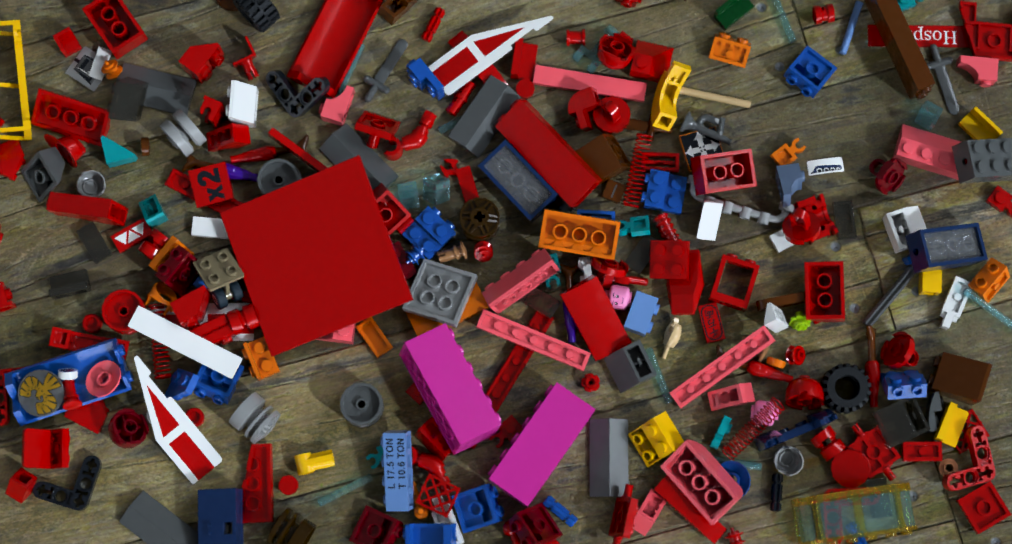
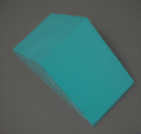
M102 135L101 143L106 164L110 168L137 161L138 157L133 152Z
M156 194L138 202L145 221L151 228L169 220Z

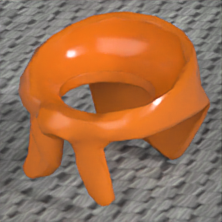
M156 282L147 294L145 305L157 300L167 305L163 313L166 315L169 311L173 312L170 303L177 300V296L165 283ZM160 294L167 296L171 301L165 300Z

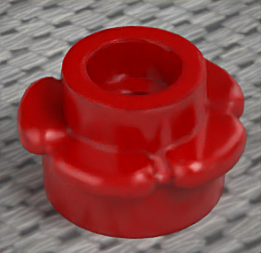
M588 373L582 378L581 385L587 392L597 391L600 387V379L597 375Z

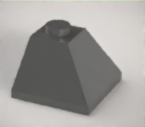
M56 147L38 151L21 170L39 203L52 192L61 180L65 161Z

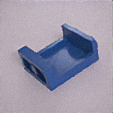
M409 523L403 528V539L405 544H456V523Z

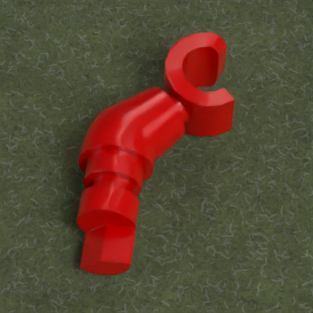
M425 110L419 121L420 126H417L411 133L403 136L402 140L393 137L389 141L391 145H396L397 147L394 151L386 150L383 153L385 158L390 161H396L402 156L403 149L409 151L421 148L428 140V130H431L437 116Z
M412 445V465L417 463L418 467L426 470L428 474L430 473L449 483L451 482L449 477L444 474L446 473L444 469L445 464L437 455L419 454V450ZM446 484L447 489L450 490L451 487ZM443 485L438 486L440 493L445 492Z

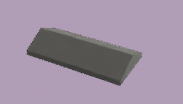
M124 63L122 72L117 77L114 99L169 113H175L180 108L188 115L197 81Z
M490 75L448 137L476 158H479L498 131L495 125L498 123L499 117L507 113L511 109V104L521 97L507 84Z
M347 123L332 133L319 148L334 165L360 155L373 190L380 183H383L388 188L399 177L372 148L366 145L367 143Z
M589 419V497H621L624 494L625 484H629L628 419Z
M142 491L129 505L119 521L147 544H198V532L145 491Z

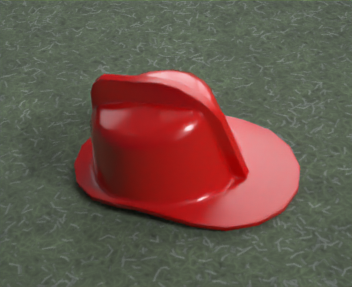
M50 134L44 135L47 144L51 148L56 147L62 157L73 168H77L76 162L86 152V148L82 143L72 136L56 139Z

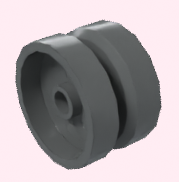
M280 158L271 159L266 162L259 170L257 177L258 187L264 195L302 179V175L297 167L288 160ZM279 177L283 179L281 183L277 180Z
M361 382L346 388L341 396L340 408L349 423L353 426L364 428L370 427L379 421L383 415L384 402L379 391L374 386ZM365 402V407L360 408L358 406L359 403Z

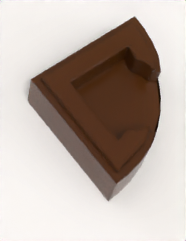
M216 0L221 8L227 11H238L232 0Z

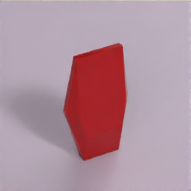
M699 249L690 250L689 280L667 279L666 287L672 315L695 314L704 287Z

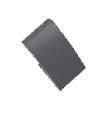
M939 391L930 395L926 406L925 434L936 432L939 427V419L935 416V413L942 411V407H944L943 397L940 396Z

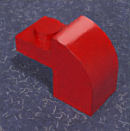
M591 86L576 92L568 103V114L573 117L577 116L575 118L576 125L585 132L593 130L588 112L602 107L597 90Z

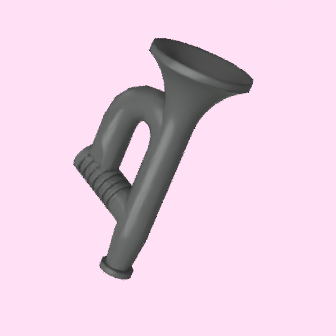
M689 111L680 128V132L695 130L719 142L728 144V146L732 142V139L723 135L726 119L722 117L717 118L710 114H702L695 121L691 111ZM707 121L716 125V131L705 127L703 123Z

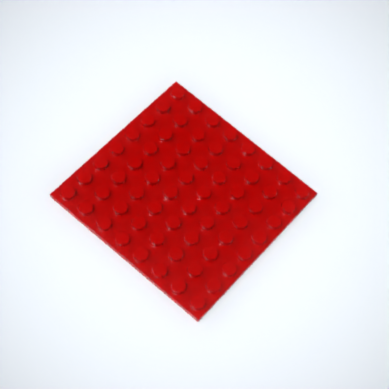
M360 155L220 213L238 265L244 273L243 279L271 357L413 300Z

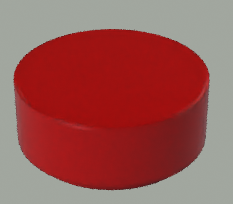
M528 79L520 80L516 85V93L522 99H529L533 96L535 91L534 84Z
M88 314L84 317L82 326L88 333L95 334L101 330L103 322L98 315Z
M190 408L185 413L196 427L204 423L205 415L200 409Z
M286 475L279 481V489L285 495H292L299 488L298 480L291 475Z

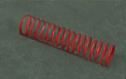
M636 133V137H638V138H640V139H635V141L638 142V143H635V144H634V145L637 146V147H635V148H633V149H634L635 151H637V152H632V153H633V154H634V153H642V154H648V155H649V153L642 152V151H639V150H636V149H646V150H651V149L644 148V147L638 146V145H636V144L649 145V146H651V144L643 143V142H640V141H637V140L652 141V140L645 139V138H642V137L653 138V136L647 135V134ZM634 154L636 156H632L631 158L634 160L630 162L635 165H630V167L633 169L629 170V172L634 174H628V176L632 178H627V180L630 182L626 183L628 186L631 187H625L629 191H625L624 193L627 195L623 196L625 199L628 200H623L624 203H622V205L639 208L638 205H634L625 201L640 203V201L633 200L627 197L641 198L639 196H635L629 193H642L630 190L628 188L642 190V188L632 186L630 184H644L634 182L629 179L644 181V179L633 177L631 175L645 176L643 174L635 173L632 171H646L634 168L632 166L647 168V166L639 165L633 162L648 163L642 160L635 159L634 157L645 159L649 158Z
M162 303L148 305V308H151L149 311L152 309H163L165 305ZM157 311L153 313H164V311ZM154 339L151 341V343L154 344V345H152L151 347H152V348H155V349L152 350V352L154 353L153 355H156V354H159V353H169V352H170V351L155 352L154 350H157V349H166V348H169V347H168V346H166V347H153V346H155V345L162 344V343H153V341H156V340H154ZM166 355V356H153V357H156V358H154V359H157V358H166V357H170V356H169V355ZM153 359L155 362L153 365L160 362H170V360L156 361ZM170 364L154 365L157 366L153 368V370L156 371L154 372V375H157L154 377L155 379H165L172 377L171 373L155 374L161 371H170L171 369H155L158 367L171 366Z
M771 397V404L766 402L767 406L763 405L764 409L760 408L761 412H757L758 416L754 415L755 419L751 418V421H748L749 425L744 424L746 428L741 427L742 431L738 430L739 434L743 437L742 440L732 436L733 440L729 439L730 443L726 442L727 446L723 445L721 447L724 455L734 460L738 454H741V451H744V448H747V445H750V442L756 439L759 432L761 433L762 429H766V426H769V423H772V420H775V417H778V414L784 411V406L780 401ZM773 399H775L783 407V409H781ZM723 449H724L729 455H731V456L733 457V459L730 458L729 456H727V455L725 454V452L723 451Z

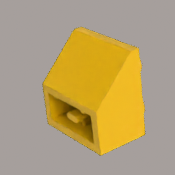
M666 411L653 417L628 434L647 468L675 452L684 443L683 438Z

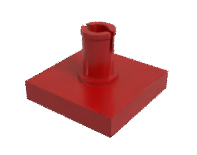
M364 111L357 120L354 129L368 133L369 138L366 145L377 149L380 138L391 141L398 131L401 122Z

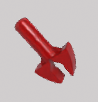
M444 159V162L450 164L453 169L447 170L440 165L446 179L451 175L457 177L455 169H458V160Z
M626 275L625 277H614L613 279L614 282L625 285L647 286L648 279Z

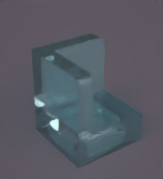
M926 100L921 106L914 122L931 130L937 123L943 108Z
M438 173L423 178V199L434 205L448 201L450 199V179Z
M416 181L397 184L400 203L406 209L420 207Z

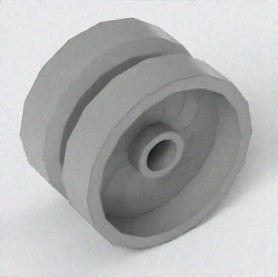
M179 108L172 114L174 121L178 125L177 127L167 119L159 126L172 145L179 149L185 157H188L194 152V148L188 140H191L197 146H201L207 139Z

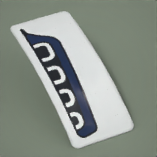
M842 157L807 161L809 176L844 171Z

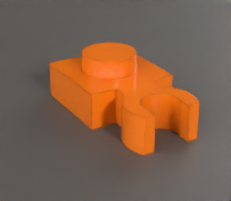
M796 138L790 147L785 143L773 152L770 157L778 166L791 164L798 158L795 153H802L806 147L797 148L795 144L800 139Z

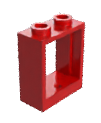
M731 253L723 254L708 301L745 312L760 265H756V262L750 259H745V261L737 259L738 256ZM725 263L752 270L744 300L717 292Z

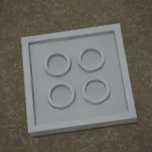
M423 259L410 289L413 300L405 303L402 309L405 312L442 324L446 323V325L457 328L478 276L477 274L429 259Z

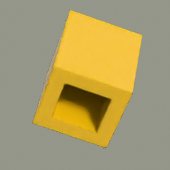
M942 270L920 272L918 294L938 296L942 292Z

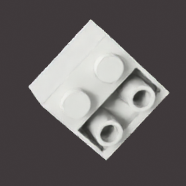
M231 80V86H228L227 97H230V103L226 105V116H228V120L231 123L249 125V128H256L259 95L257 86Z
M918 206L902 208L887 213L882 217L895 254L908 250L906 235L918 230L927 229Z

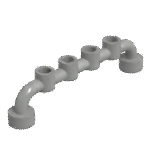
M693 175L688 176L687 183L690 184L691 196L695 200L702 202V207L704 200L723 203L721 213L731 215L732 211L739 213L738 217L741 219L749 220L750 217L757 218V223L768 226V222H783L795 208L793 204L783 207L782 202H780L778 209L782 212L780 215L774 216L746 206L736 205L729 201L719 200L712 196H696Z

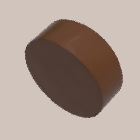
M141 137L142 156L150 155L148 137Z

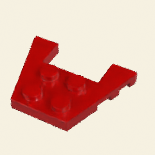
M960 1L958 7L972 55L1011 62L1012 24L976 21L977 2Z

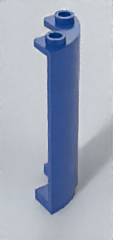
M113 338L6 373L5 387L12 398L13 414L19 425L23 426L69 411L63 409L64 401L58 410L43 417L31 415L22 408L18 399L19 384L28 373L35 370H48L58 376L59 369H78V377L73 380L75 381L76 394L79 395L82 406L132 390L131 382L134 381L131 370H128L123 356L126 355L123 344H119L117 339ZM104 360L115 362L121 370V379L117 388L104 397L91 395L86 388V377L90 369L95 364Z

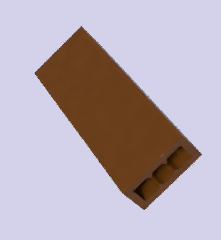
M864 0L910 100L914 98L920 100L928 96L927 93L932 91L931 88L935 85V81L897 0Z

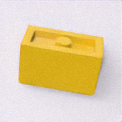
M977 106L958 123L974 140L997 139L1003 133Z
M949 402L946 404L933 439L942 441L943 444L954 448L957 445L969 412L958 408V404Z

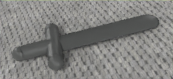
M398 40L374 79L368 75L363 77V81L371 85L364 96L365 102H370L377 90L384 94L390 92L389 87L385 86L384 83L408 46L406 40Z
M931 44L930 51L934 61L926 64L929 70L935 69L948 110L951 114L956 115L959 113L960 108L945 66L951 64L953 58L946 57L941 59L937 45Z

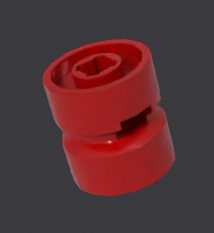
M156 228L148 235L149 240L143 241L138 247V250L150 260L154 259L169 240L168 237Z
M252 303L242 306L240 311L234 309L227 312L235 336L246 332V328L252 330L260 327Z
M830 425L810 439L816 449L820 448V454L826 462L846 448L843 441L835 437L836 432ZM829 437L832 442L824 446L822 442Z

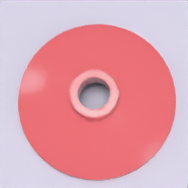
M104 360L95 364L86 377L88 392L95 397H104L112 393L117 388L121 379L120 367L110 360Z

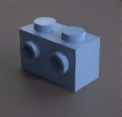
M636 291L624 324V329L645 337L646 332L650 333L654 324L651 322V318L653 315H657L660 304H657L659 298Z

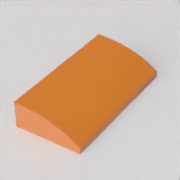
M544 209L538 247L614 260L621 221Z
M477 282L459 323L482 313L483 309H489ZM406 312L416 336L442 325V323Z

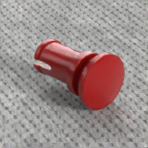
M64 380L62 384L65 396L63 397L64 403L62 407L64 410H76L82 406V401L79 400V395L76 394L75 381Z

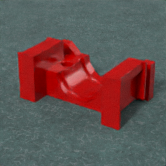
M823 193L818 195L817 201L814 195L805 200L796 201L794 204L795 208L811 211L820 219V225L824 230H821L816 240L826 236L828 239L831 236L830 233L834 236L839 232L828 215Z

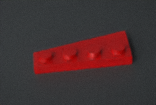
M251 444L246 466L247 472L242 484L243 524L274 522L272 444Z

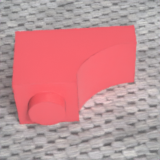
M961 55L957 59L956 67L970 73L974 79V84H980V87H991L997 82L999 59Z
M347 85L338 97L333 99L326 98L325 103H321L319 114H321L322 121L341 127L344 125L355 94L354 87Z
M739 383L707 392L711 411L755 402L751 383Z
M652 488L641 504L633 522L634 530L643 536H646L667 502Z

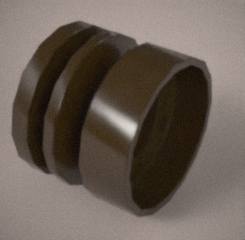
M477 197L466 202L460 211L459 220L462 233L468 240L475 243L490 241L499 230L500 214L497 206L486 198ZM477 215H481L482 222H478Z
M287 508L275 520L269 531L266 543L273 544L278 539L276 544H308L317 525L306 518L300 524H297L299 514L295 513L290 519L293 510Z

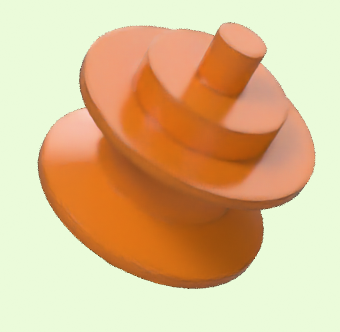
M115 59L105 60L101 72L106 74L107 79H115L122 72V66L118 65V61Z

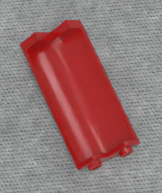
M325 0L286 77L303 87H306L314 78L326 77L330 82V89L324 96L335 98L383 0ZM319 82V83H320V86H319L317 89H314V90L321 89L322 83Z

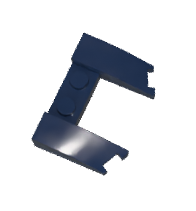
M822 409L806 416L809 423L806 420L795 424L796 428L790 431L788 427L780 431L771 430L756 436L754 441L760 452L827 425L838 419V417L832 410Z

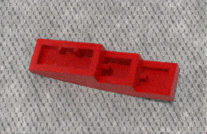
M666 475L654 488L658 495L667 501L672 508L713 544L727 531L719 521L711 525L669 476Z

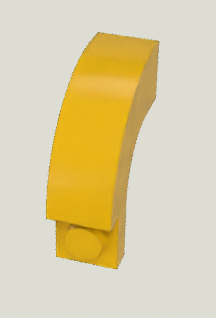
M673 61L668 71L664 70L653 98L651 109L652 126L666 131H670L678 118L676 111L677 98L691 72V66Z

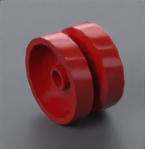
M127 289L117 290L105 298L102 305V317L104 322L115 332L122 335H132L138 331L128 327V324L138 305L148 310L147 305L135 292Z

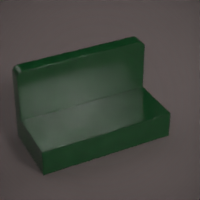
M728 0L715 11L713 17L726 31L753 10L755 6L750 0Z

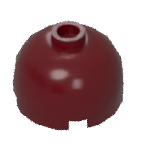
M124 408L118 411L109 422V437L118 447L125 449L134 448L146 439V435L149 432L147 420L142 414L139 415L134 412V409Z

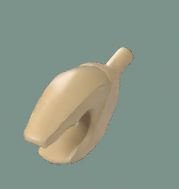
M674 317L666 328L663 344L666 346L661 358L666 359L670 347L674 348L680 339L681 325L678 324V317Z

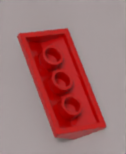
M38 88L31 124L102 147L101 137L102 135L106 137L108 134L111 111Z

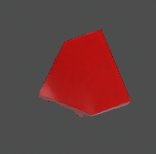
M10 140L0 144V175L8 177L12 181H15L17 178L16 174L21 165L26 163L20 140Z
M104 399L81 406L76 410L66 411L64 417L99 434L107 419L109 408L106 407Z

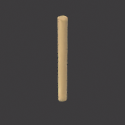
M682 87L679 92L682 95L750 108L751 101L686 87Z

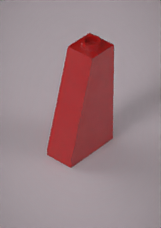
M50 192L46 202V210L55 215L125 227L129 209L112 199Z

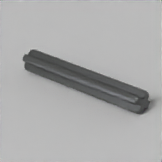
M912 266L907 267L863 320L865 326H873L915 276L916 273H914Z

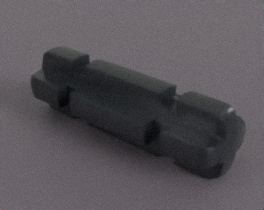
M774 473L772 475V503H770V510L780 512L782 506L780 501H782L783 485H781V482H783V474Z

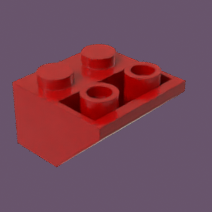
M218 43L190 46L178 62L185 73L200 84H203L204 81H208L211 78L215 67H219L223 63L225 54Z

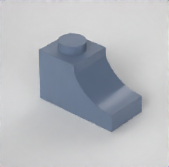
M799 163L776 166L775 180L783 207L791 205V196L797 190H802V182H805L804 170H800Z

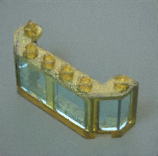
M910 483L889 484L791 500L798 544H839L838 541L846 540L847 544L858 542V538L865 537L866 541L878 539L877 535L885 534V538L895 537L897 532H900L901 536L913 534L912 530L918 528L915 526L911 504Z

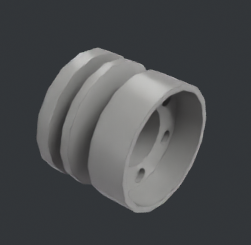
M256 392L248 396L229 419V423L238 431L246 426L248 427L244 436L248 438L252 435L250 441L253 444L258 443L272 431L281 415L277 410L271 414L273 411L271 405L263 410L262 408L266 401Z

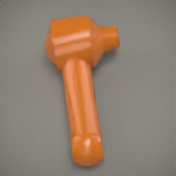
M413 481L414 505L416 507L414 515L417 519L424 520L428 517L429 510L415 503L419 492L416 482Z

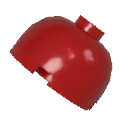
M614 33L613 36H608V34H605L600 38L597 55L599 61L604 66L619 70L631 63L636 47H633L632 40L624 35Z
M801 375L787 386L785 393L786 405L798 410H802V406H809V410L819 408L824 404L823 388L818 381L810 378V376Z

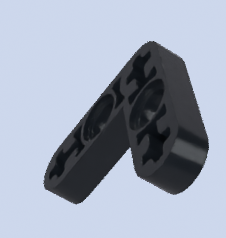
M274 70L266 75L268 86L288 114L294 118L305 115L330 89V82L326 77H317L298 94L282 71ZM319 82H321V83H322L321 89L314 90V89H317V88L320 86V83H319ZM284 89L289 91L288 99L283 95ZM307 92H309L312 96L311 102H308L306 100L305 96ZM302 104V106H300V107L297 109L298 112H296V108H297L296 105Z
M87 456L82 463L73 490L40 481L34 485L33 494L39 499L73 510L83 511L90 503L102 468V462L96 456ZM93 459H95L97 467H93L91 470L94 477L84 474L85 471L89 472L90 466L88 462H92ZM84 478L91 480V485L87 489L81 487V481ZM45 485L46 490L52 491V487L55 489L51 495L43 493L40 496L38 488H42ZM78 489L82 492H88L87 496L83 494L82 501H84V504L79 505V508L77 503H75V500L81 496V493H77ZM59 491L66 493V498L62 502L56 499V494Z

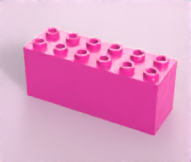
M445 323L404 342L399 355L453 455L494 436L501 426V418L497 412H494L489 396L484 394L481 381L474 376L471 363L466 361L463 356L464 351L461 345H457L453 330L448 328Z
M556 383L554 386L551 384L544 393L545 400L543 402L539 400L533 409L535 413L533 417H527L522 425L523 431L521 434L518 432L511 440V448L509 450L506 448L499 457V460H501L498 466L494 464L488 473L490 483L526 508L533 501L595 411L592 406L559 383Z

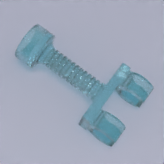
M610 24L604 29L605 34H608V36L614 37V33L620 34ZM599 41L590 51L581 45L573 55V59L577 62L584 55L592 60L587 67V71L591 74L601 65V62L596 57Z

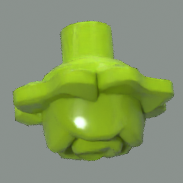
M797 311L795 316L791 317L789 326H792V329L797 331H804L810 327L812 321L806 320V314L803 315L802 311Z

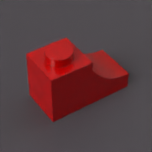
M231 123L206 133L208 151L211 152L241 148L251 144L249 125Z

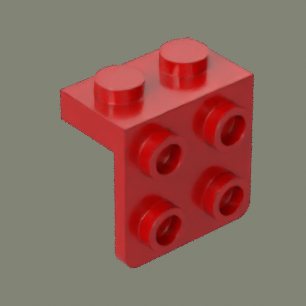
M23 429L22 467L38 469L69 468V429Z

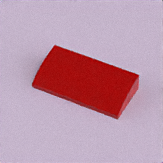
M591 275L560 294L595 361L607 357L632 343L597 276Z

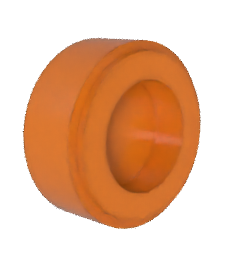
M767 357V365L780 369L785 368V361Z

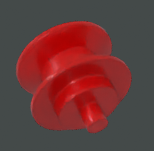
M480 241L475 244L474 256L476 260L487 262L493 257V247L489 242Z
M791 345L785 353L786 361L790 365H801L806 356L802 346L795 347Z
M734 527L730 528L731 532L727 533V537H724L729 539V544H743L742 542L746 541L741 540L740 535L743 532L739 533V530L734 531Z

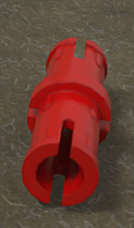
M469 81L462 86L458 92H455L452 102L445 111L451 116L456 117L461 107L468 102V97L476 85Z

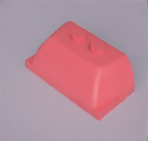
M686 440L660 466L711 525H714L743 496V490L706 447L696 441Z

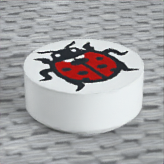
M59 369L58 377L61 380L76 379L78 377V369Z

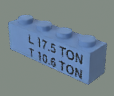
M388 430L383 433L380 439L381 447H383L381 464L384 467L382 484L385 486L383 504L386 506V511H410L414 508L411 430Z

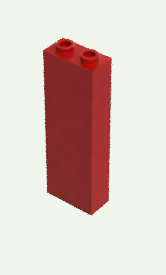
M519 99L514 101L510 106L511 109L499 117L495 127L570 207H578L601 183L602 179L527 100Z

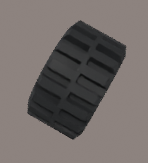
M232 0L243 17L259 32L264 33L280 19L277 8L270 0Z
M845 363L844 365L839 364L827 371L820 381L824 392V405H828L830 410H835L839 414H849L863 407L869 400L868 396L871 395V391H869L871 383H868L869 377L863 374L865 372L863 369L859 370L858 366H851L850 363ZM846 378L854 384L855 395L852 399L845 400L837 395L835 383L838 379Z

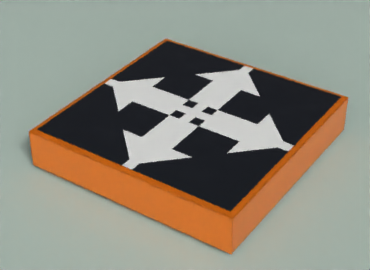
M715 126L709 128V129H712V130L716 131V127H715ZM698 131L679 136L689 173L692 172L690 158L723 152L719 141Z

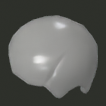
M84 171L76 183L78 193L82 196L99 198L106 188L105 178L98 171Z
M786 445L776 451L773 463L780 473L793 476L798 474L803 468L804 458L797 448Z

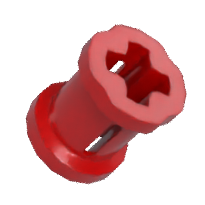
M566 29V46L570 44H582V46H585V29L581 31Z

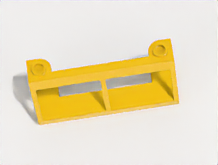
M20 20L0 21V26L13 25V32L0 31V35L14 37L18 84L0 83V87L19 89L23 126L0 128V133L23 131L24 136L0 135V139L32 140Z

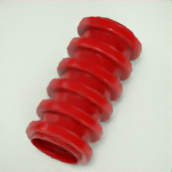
M662 213L653 219V223H656L655 227L659 228L658 233L662 234V239L682 241V239L678 238L679 234H676L677 230L673 228L674 224L670 222L671 218L667 217L668 213Z

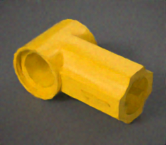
M332 449L294 456L298 475H306L315 472V470L335 466Z

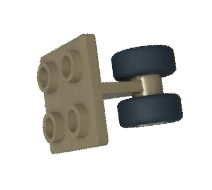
M228 248L193 262L195 270L211 293L213 302L218 309L227 307L228 300L232 299V297L235 303L242 300L244 295L237 280L244 278V273Z

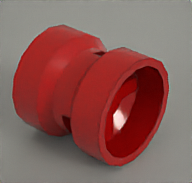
M826 4L823 7L819 5L812 7L815 25L821 24L823 21L828 23L835 21L833 4Z

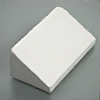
M704 200L696 236L697 239L715 241L723 203Z
M767 303L764 326L775 333L789 328L783 311L774 304Z

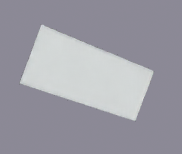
M98 47L89 73L90 77L102 81L104 73L101 72V68L105 60H110L112 54L110 50Z

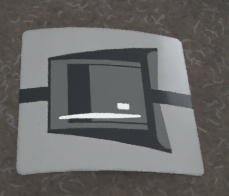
M84 46L65 73L94 92L102 82L89 76L96 52Z

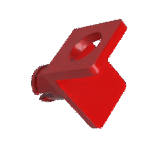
M245 36L252 54L232 64L234 68L242 66L248 81L253 80L250 72L253 73L255 78L260 75L252 62L257 55L248 37Z

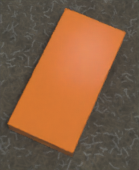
M372 317L356 326V329L377 359L393 348Z

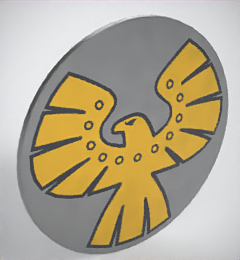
M32 371L19 384L18 399L20 405L31 415L39 417L48 416L58 410L63 402V384L59 377L51 371Z

